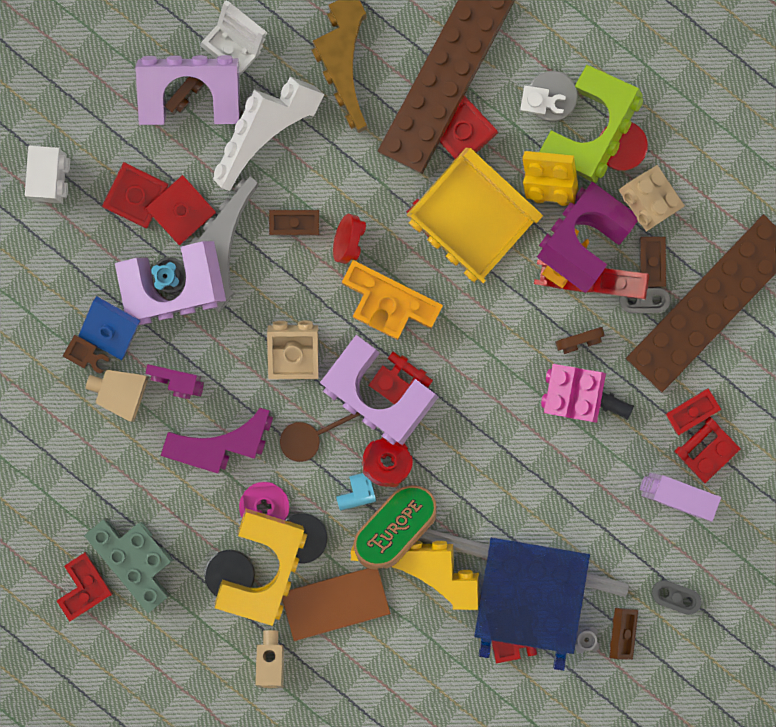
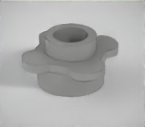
M589 627V629L585 630L575 629L573 632L577 643L575 650L578 653L590 650L597 651L600 647L596 637L598 630L595 627ZM586 637L589 638L588 642L584 641Z

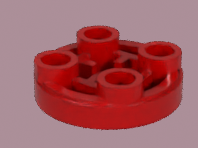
M631 122L628 132L622 134L619 140L620 144L616 154L610 156L607 165L616 171H629L643 161L648 150V141L644 131L638 125ZM605 127V129L601 132L600 136L604 133L607 127Z
M346 214L337 228L333 243V258L335 262L347 264L351 260L356 261L360 256L361 247L358 244L360 236H363L365 233L366 222L361 221L357 215Z

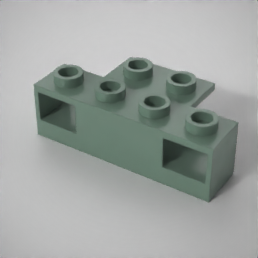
M108 518L103 519L87 532L84 537L145 611L150 613L170 596L169 592L155 575L174 559L164 547L160 548L151 536L153 534L143 521L122 536Z

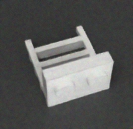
M226 0L223 3L217 26L205 37L200 46L216 59L221 55H230L232 58H238L240 77L260 55L267 32Z

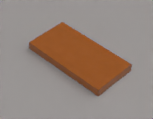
M365 568L289 590L287 596H282L294 641L391 614L379 570Z

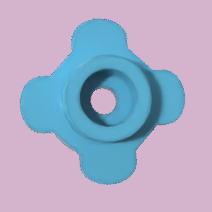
M169 262L166 265L153 266L151 272L155 278V288L162 290L166 286L171 285L175 287L178 285L179 279L175 275L176 266L174 263Z

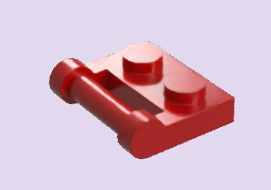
M711 417L704 421L705 425L682 447L678 446L673 451L704 484L741 450ZM713 432L716 437L696 457L691 459L688 454Z

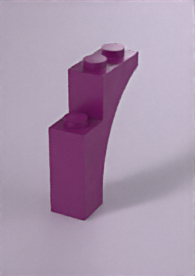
M259 408L255 415L244 425L232 432L217 437L194 438L168 432L160 456L219 474L221 469L226 470L230 458L229 455H226L227 450L254 459L257 457V454L262 455L266 441L262 440L265 430H270L273 417L269 416L271 411Z

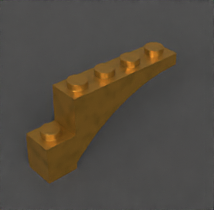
M337 0L328 5L330 12L327 13V17L332 27L337 26L338 28L313 40L315 48L311 49L317 63L322 61L326 69L322 73L328 85L334 84L337 90L334 93V97L340 107L345 106L348 112L345 118L350 128H356L357 132L360 133L367 129V124L361 113L355 93L353 59L359 28L362 21L367 19V15L360 0Z

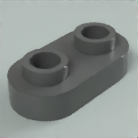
M648 287L646 300L636 298V301L632 304L627 302L628 297L619 296L621 307L628 313H660L665 311L670 304L668 292L661 287ZM660 295V302L653 303V296Z
M667 580L658 581L652 587V598L659 605L686 615L696 613L701 607V598L692 589ZM662 588H667L668 590L666 597L660 596ZM685 597H690L692 599V602L689 606H685L683 604V600Z

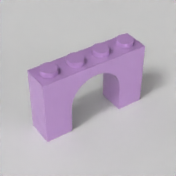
M198 55L193 56L192 59H182L181 56H169L167 59L144 56L138 59L135 69L139 125H164L166 120L165 88L171 81L183 76L198 78L209 87L213 96L214 124H236L240 119L238 58H232L230 55H221L217 59H207V56Z
M202 241L181 247L186 272V283L181 294L172 301L164 299L156 291L148 258H133L115 263L124 312L140 320L139 325L152 323L151 318L158 317L159 321L174 318L173 313L180 312L181 315L196 313L195 308L197 307L209 310L217 308V303L226 301L214 241Z
M356 335L320 383L326 387L323 392L333 400L337 397L345 402L343 407L353 415L356 412L363 415L364 419L362 422L373 430L379 427L384 431L382 437L394 445L397 441L403 445L439 397L415 379L395 405L387 409L368 407L360 395V382L365 372L380 353Z
M650 473L648 477L644 476L639 489L643 491L642 497L711 522L721 500V497L654 473Z

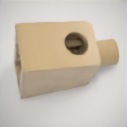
M106 370L103 379L90 375L85 389L98 393L96 404L128 421L134 422L149 377Z
M264 630L263 645H257L256 686L258 688H283L284 647L283 645H278V631ZM268 653H275L274 661L266 662V655Z

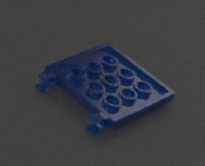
M490 537L474 632L475 638H481L478 656L489 658L492 640L555 651L553 668L564 671L566 653L574 654L590 554Z

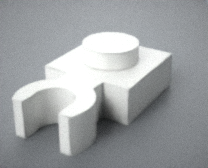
M524 85L520 112L545 115L546 109H550L552 113L560 115L563 114L564 109L556 108L555 102L557 100L565 101L566 97L561 94L548 97L549 89Z

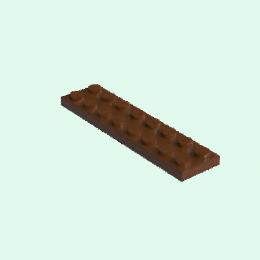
M515 0L457 1L378 149L380 154L423 174Z
M764 214L761 215L625 358L660 393L683 372L776 274V225Z

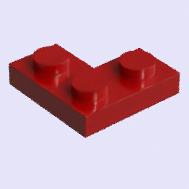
M87 552L64 565L77 588L58 599L57 603L70 622L111 596L113 592Z

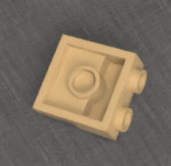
M658 165L619 189L624 201L629 205L646 232L685 206Z
M308 320L299 321L298 325H288L286 321H274L273 325H268V379L319 378L318 325H313V322Z

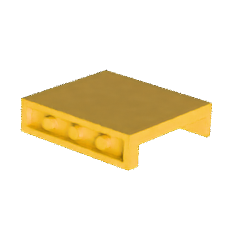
M465 148L406 215L411 219L409 225L419 233L423 230L429 236L427 241L437 250L440 247L447 252L445 257L453 265L457 266L460 264L466 269L463 274L474 283L476 280L484 283L486 281L484 279L485 276L532 223H538L543 217L534 206L471 148Z

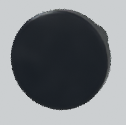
M298 513L288 517L285 521L303 526L304 534H307L303 549L298 548L296 557L299 558L298 563H310L319 558L324 552L328 540L327 531L322 521L308 513Z
M227 549L220 551L206 565L204 573L205 582L208 589L216 597L222 580L251 588L255 580L254 565L247 555L238 550Z

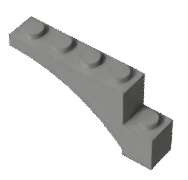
M249 177L247 180L243 178L234 189L237 193L231 200L229 198L225 199L219 207L221 212L216 219L211 217L203 227L205 230L200 238L195 237L190 242V244L202 241H214L226 298V301L217 303L218 307L214 308L219 313L235 295L231 290L230 283L231 247L240 216L259 186L258 182L252 177Z

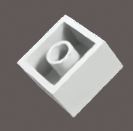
M28 146L25 197L34 202L63 204V198H67L68 183L64 182L65 173H69L70 158H66L67 154L60 148Z

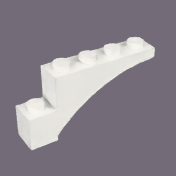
M289 77L288 82L283 86L280 99L254 90L252 96L246 101L245 111L241 119L235 125V132L231 141L225 147V154L220 164L215 168L213 180L222 189L230 191L248 161L265 143L298 120L309 115L314 117L324 94L314 85L293 77Z

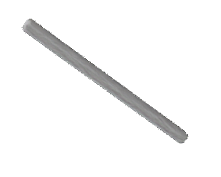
M428 529L418 539L430 544L434 541H446L447 544H453V548L456 551L623 597L627 595L629 585L624 582Z

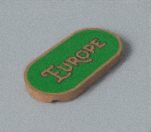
M413 485L405 486L395 491L357 532L354 539V551L358 561L365 567L376 570L383 567L385 569L392 567L399 562L434 523L437 514L434 496L427 489Z

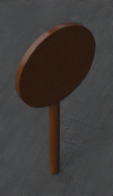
M360 413L350 414L317 431L313 426L305 422L292 423L281 434V450L290 460L296 462L307 461L319 449V435L359 416Z

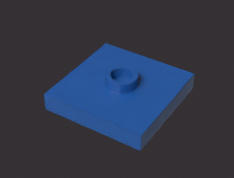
M96 296L78 336L122 361L132 342L140 320Z

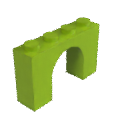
M586 64L575 88L579 94L608 108L609 123L606 130L597 139L586 143L575 142L551 130L539 152L573 155L577 175L596 183L599 178L605 175L608 167L607 162L610 156L616 154L622 134L628 132L631 126L630 119L634 112L640 110L643 104V94L639 88Z

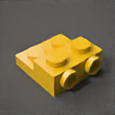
M524 151L522 158L525 171L523 186L526 199H531L535 203H544L545 201L557 202L561 206H567L570 202L575 204L579 187L574 156Z

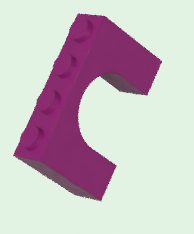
M591 182L587 189L581 187L576 194V204L574 205L570 202L562 213L565 219L558 218L550 229L554 234L551 236L547 233L539 244L542 250L537 255L538 259L584 293L595 283L607 264L588 251L579 242L575 233V226L588 225L594 227L620 245L638 222L632 210L594 182Z

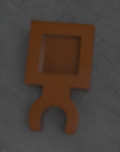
M77 335L73 336L62 356L84 369L90 363L93 370L97 373L104 372L97 365L100 359H104L107 362L111 360L107 355L94 354L97 346Z

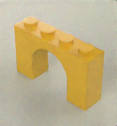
M245 508L238 536L270 547L279 559L278 572L271 582L258 588H249L222 580L214 603L215 609L273 626L275 619L279 620L283 611V605H280L282 596H287L289 593L291 582L288 581L290 572L295 573L299 562L296 554L298 548L303 549L307 534H304V528L301 525Z

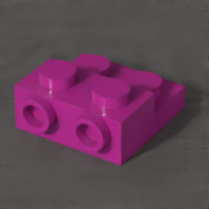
M147 364L145 374L151 375V381L168 384L169 381L168 390L174 391L173 396L190 399L191 395L201 397L204 388V382H201L202 376Z

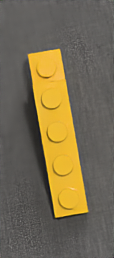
M417 541L399 562L392 566L419 578L433 587L453 605V610H478L480 603L479 573H473L472 570H460L458 573H454L453 544H447L446 541L422 544L421 541ZM353 544L351 561H358Z

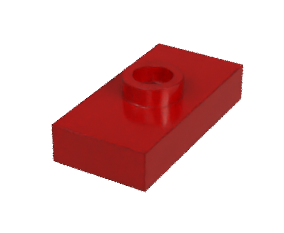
M709 388L664 415L677 436L717 413L721 408Z

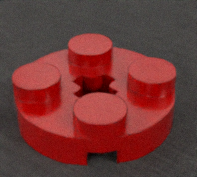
M382 437L367 445L362 456L363 474L379 486L397 487L408 477L412 469V455L410 456L405 443L401 445L396 441L393 445ZM388 456L394 465L386 467L381 462V459H386Z

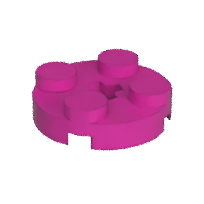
M258 482L245 490L239 502L241 518L245 508L262 513L261 510H257V505H260L263 499H266L267 504L272 505V509H268L266 515L285 520L288 516L289 501L287 495L280 487L270 482Z

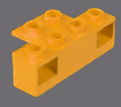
M352 260L342 280L344 286L363 295L353 318L396 340L399 339L409 318L432 329L443 307L442 304Z

